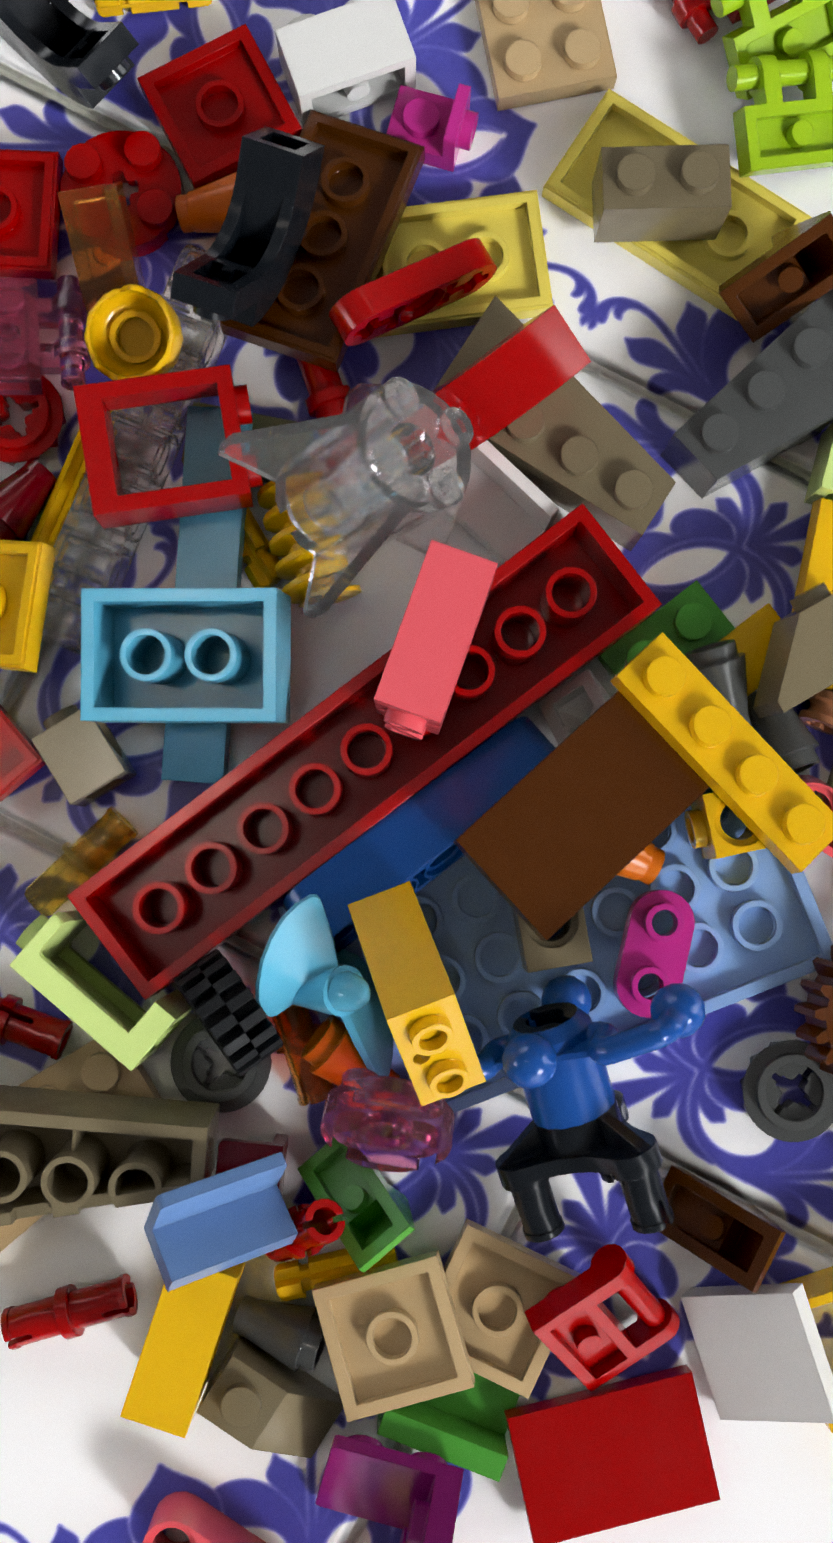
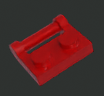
M607 1244L599 1248L591 1259L589 1269L565 1285L553 1289L544 1299L524 1312L533 1333L590 1392L671 1340L676 1335L680 1324L676 1311L666 1300L656 1298L634 1273L635 1266L633 1260L621 1246L616 1244ZM615 1293H618L637 1314V1321L627 1328L621 1324L603 1303V1301Z

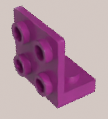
M355 1434L349 1437L335 1435L319 1486L316 1505L403 1529L399 1543H452L464 1469L448 1465L443 1458L433 1453L415 1452L408 1454L386 1448L380 1441L367 1435Z

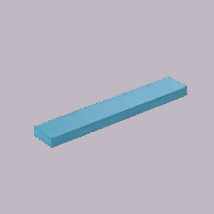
M188 406L182 486L232 479L221 408ZM253 423L241 425L244 449L251 448ZM247 508L180 518L175 588H241L245 538L244 526ZM165 723L161 780L214 784L228 773L231 723Z

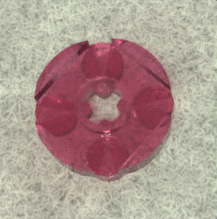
M353 1068L348 1069L342 1074L340 1085L332 1089L327 1095L320 1131L324 1141L330 1147H332L333 1137L339 1143L347 1146L346 1159L357 1165L387 1172H409L418 1170L420 1158L430 1157L436 1153L435 1164H437L449 1155L453 1142L455 1115L452 1108L446 1103V1098L421 1106L410 1080L378 1076L369 1069Z

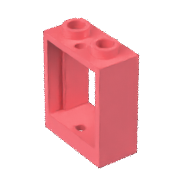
M431 539L374 697L377 713L385 716L383 719L386 722L385 728L416 740H422L425 731L439 735L490 592L498 565L497 562Z

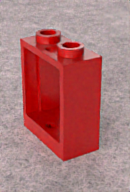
M230 364L73 386L93 516L103 529L254 507L251 488L263 486L257 447L244 449L241 425L253 423L247 384L234 386ZM219 396L232 479L124 495L110 411Z

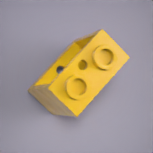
M408 881L348 904L347 906L387 1024L421 1106L443 1098L457 1096L468 1088L486 1082L456 995L411 882Z
M246 1262L167 1292L165 1284L163 1285L120 1417L182 1438L186 1437L206 1386Z

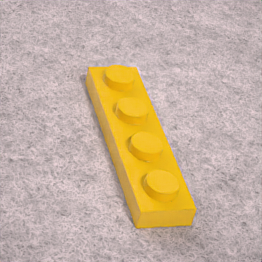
M663 632L655 637L610 680L614 687L791 874L802 872L833 841V812Z

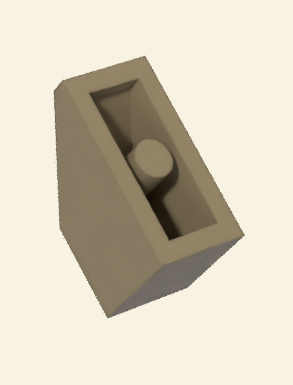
M825 582L791 599L789 602L794 611L774 622L753 705L758 718L785 713L833 684V590L829 591Z
M238 1335L209 1379L196 1413L252 1450L312 1458L343 1410L340 1394L301 1368L294 1372L246 1338Z

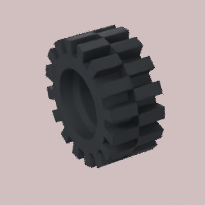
M215 949L173 979L203 1027H205L210 1037L240 1077L284 1045L275 1027L267 1018L266 1013L255 1000L254 995L245 986L239 974L232 968L229 961L218 949Z

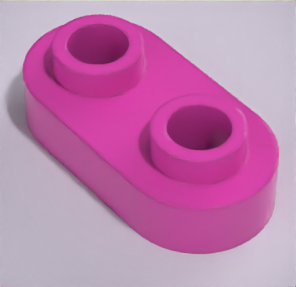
M658 889L644 892L633 901L628 910L613 977V989L621 1005L640 1017L651 1018L650 1003L653 996L643 997L639 993L638 983L644 975L655 974L659 980V989L671 983L683 982L695 919L688 902L677 893ZM661 910L668 911L673 918V926L665 934L656 933L652 926L654 915Z

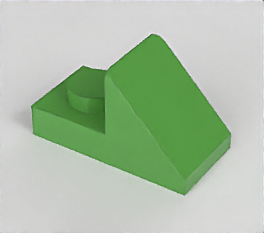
M344 1128L297 1168L316 1200L330 1199L342 1208L344 1214L334 1217L333 1224L345 1220V1228L339 1238L360 1271L365 1273L415 1230L408 1199L404 1194L386 1182L357 1136L348 1129Z

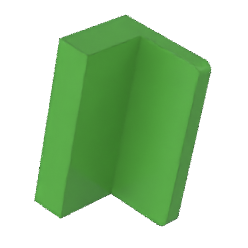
M474 1373V1388L378 1414L377 1434L418 1451L436 1454L446 1462L500 1482L508 1460L505 1438L508 1427L504 1410L515 1408L520 1395Z

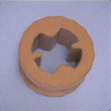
M822 690L807 699L810 701V706L806 710H800L798 716L810 728L833 736V692Z

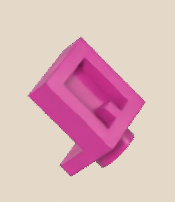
M459 83L455 99L400 85L386 134L424 146L425 161L423 164L454 172L459 150H471L479 118V112L470 110L471 86Z

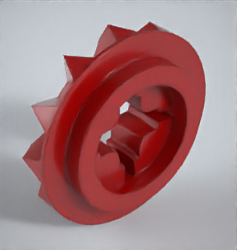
M20 366L0 368V461L13 467L16 463L26 462L30 458L39 462L40 455L45 453L50 447H58V436L62 425L67 423L63 411L62 397L55 386L44 375L35 370ZM8 397L15 404H18L23 411L32 409V413L24 418L27 426L25 428L26 435L24 436L11 425L3 426L2 422L10 418Z

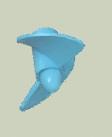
M309 894L295 903L280 918L270 934L259 963L255 985V1000L269 1017L277 1016L291 1005L341 1017L354 1046L374 1082L378 1086L386 1084L393 1059V1036L381 1007L368 965L358 955L345 949L336 953L333 934L321 899L317 894Z

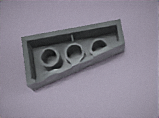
M833 289L809 307L680 427L669 440L660 456L702 499L768 463L777 455L817 436L833 422Z

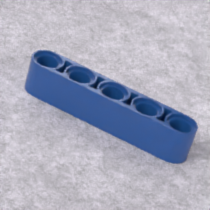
M522 716L513 720L303 879L286 896L283 902L284 909L288 911L295 903L309 894H317L321 899L333 934L336 953L340 952L358 939L347 906L348 904L408 881L411 882L415 894L465 856L453 841L555 748L554 745L528 716Z

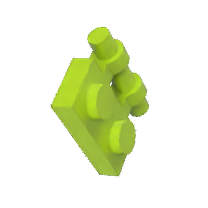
M710 0L712 10L718 18H722L735 10H738L740 13L742 26L722 36L729 67L731 65L748 64L752 57L773 54L778 61L798 59L802 52L812 50H824L828 56L833 55V0H790L769 11L767 0ZM748 91L735 92L736 98L744 100L753 98Z
M812 50L802 52L798 59L779 61L773 54L752 57L748 64L731 65L728 68L726 75L728 90L730 92L748 91L754 99V105L743 106L733 113L740 178L833 167V55L828 56L824 50ZM797 86L803 92V100L783 102L782 87Z

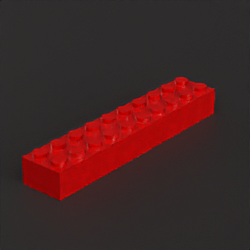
M582 503L496 569L490 592L439 735L425 731L423 739L416 740L385 728L386 722L383 721L385 716L377 713L374 697L392 650L390 649L68 894L67 897L144 1000H147L164 990L174 982L173 979L224 944L289 894L303 879L650 617L662 603Z

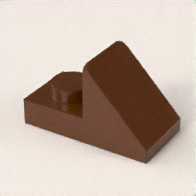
M831 211L822 213L772 236V249L719 286L720 296L753 343L833 289V214Z
M671 1165L664 1179L663 1186L675 1218L672 1224L665 1222L667 1228L659 1232L746 1289L757 1293L786 1232L751 1203L734 1200L682 1167Z

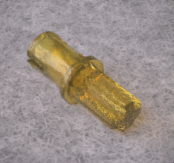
M110 806L106 813L73 844L65 842L61 846L64 853L25 889L24 895L26 899L41 914L45 916L53 915L69 900L68 894L99 872L132 838L134 839L139 835L138 831L118 810Z

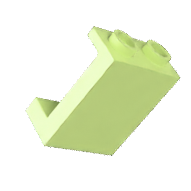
M77 910L62 913L59 911L50 918L44 914L40 915L17 939L16 945L22 951L9 966L130 1071L134 1070L156 1053L190 1013L191 1007L181 992L176 989L155 1001L146 1012L73 949L72 941L87 925Z

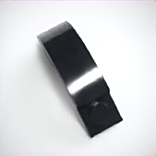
M0 0V36L54 87L85 107L94 109L135 66L128 55L139 43L122 22L94 21L75 8L68 0Z
M268 126L242 136L235 186L224 223L215 241L203 255L174 271L170 298L192 305L193 312L200 317L214 321H227L231 319L254 327L274 303L297 256L313 206L325 145Z

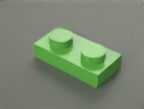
M696 580L604 651L597 659L613 678L662 632L685 655L690 650L720 641L733 631L735 627Z

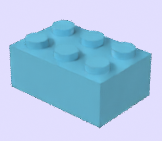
M81 588V721L102 723L290 724L291 597L280 589Z

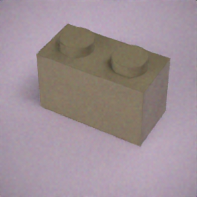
M729 144L601 147L592 181L594 243L715 240L732 207Z

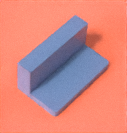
M282 1152L173 1189L155 1197L144 1225V1231L167 1292L293 1243L298 1232L277 1186L287 1167Z

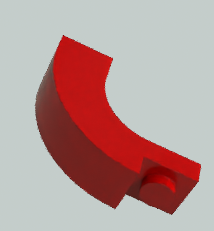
M553 305L521 325L450 380L398 412L378 428L386 438L389 452L394 460L406 468L413 478L421 475L424 479L464 456L507 427L587 366L591 360L557 307Z

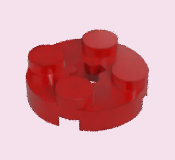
M126 130L109 131L94 136L85 143L73 145L67 151L64 158L65 171L60 183L61 203L72 228L84 242L86 240L90 245L100 248L103 254L113 258L131 259L156 251L169 239L167 233L174 227L177 220L175 199L177 195L185 194V190L175 161L160 146L158 139L152 133ZM122 183L139 188V192H134L130 195V205L125 207H119L115 198H108L109 193L114 190L115 186Z

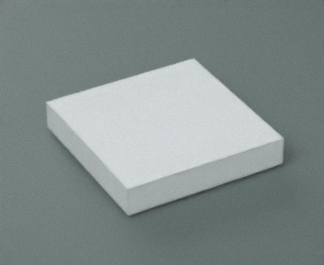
M803 1283L761 1284L757 1293L751 1292L742 1285L691 1287L681 1296V1301L720 1420L833 1424V1374Z

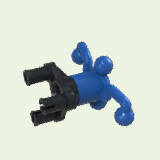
M561 975L550 980L544 987L541 996L542 1006L521 1015L515 1020L510 1034L489 1041L480 1053L477 1054L486 1081L493 1078L503 1069L508 1079L523 1089L532 1117L531 1123L495 1162L502 1187L512 1193L523 1225L524 1236L530 1242L551 1240L564 1230L565 1223L559 1214L549 1178L572 1173H600L602 1180L605 1182L614 1183V1180L619 1181L631 1217L630 1222L633 1230L641 1234L662 1231L667 1228L665 1222L673 1223L675 1215L669 1205L658 1170L663 1160L656 1138L653 1134L640 1130L627 1122L629 1112L624 1096L620 1091L613 1089L606 1066L662 1049L675 1042L678 1038L683 1039L693 1035L703 1025L705 1020V1002L699 992L689 985L671 983L662 987L653 995L650 1003L651 1022L618 1032L610 1023L602 1021L592 1022L589 1016L591 992L588 987L575 976Z

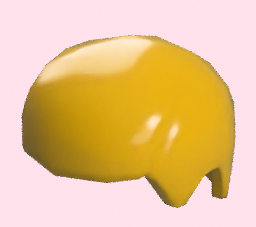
M127 284L122 288L113 289L103 294L90 309L87 316L84 340L94 367L111 380H120L168 373L178 363L183 344V334L180 319L167 300L160 294L141 285Z

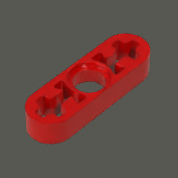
M479 238L468 239L355 288L335 303L329 312V318L347 346H356L474 293L493 277L497 266Z

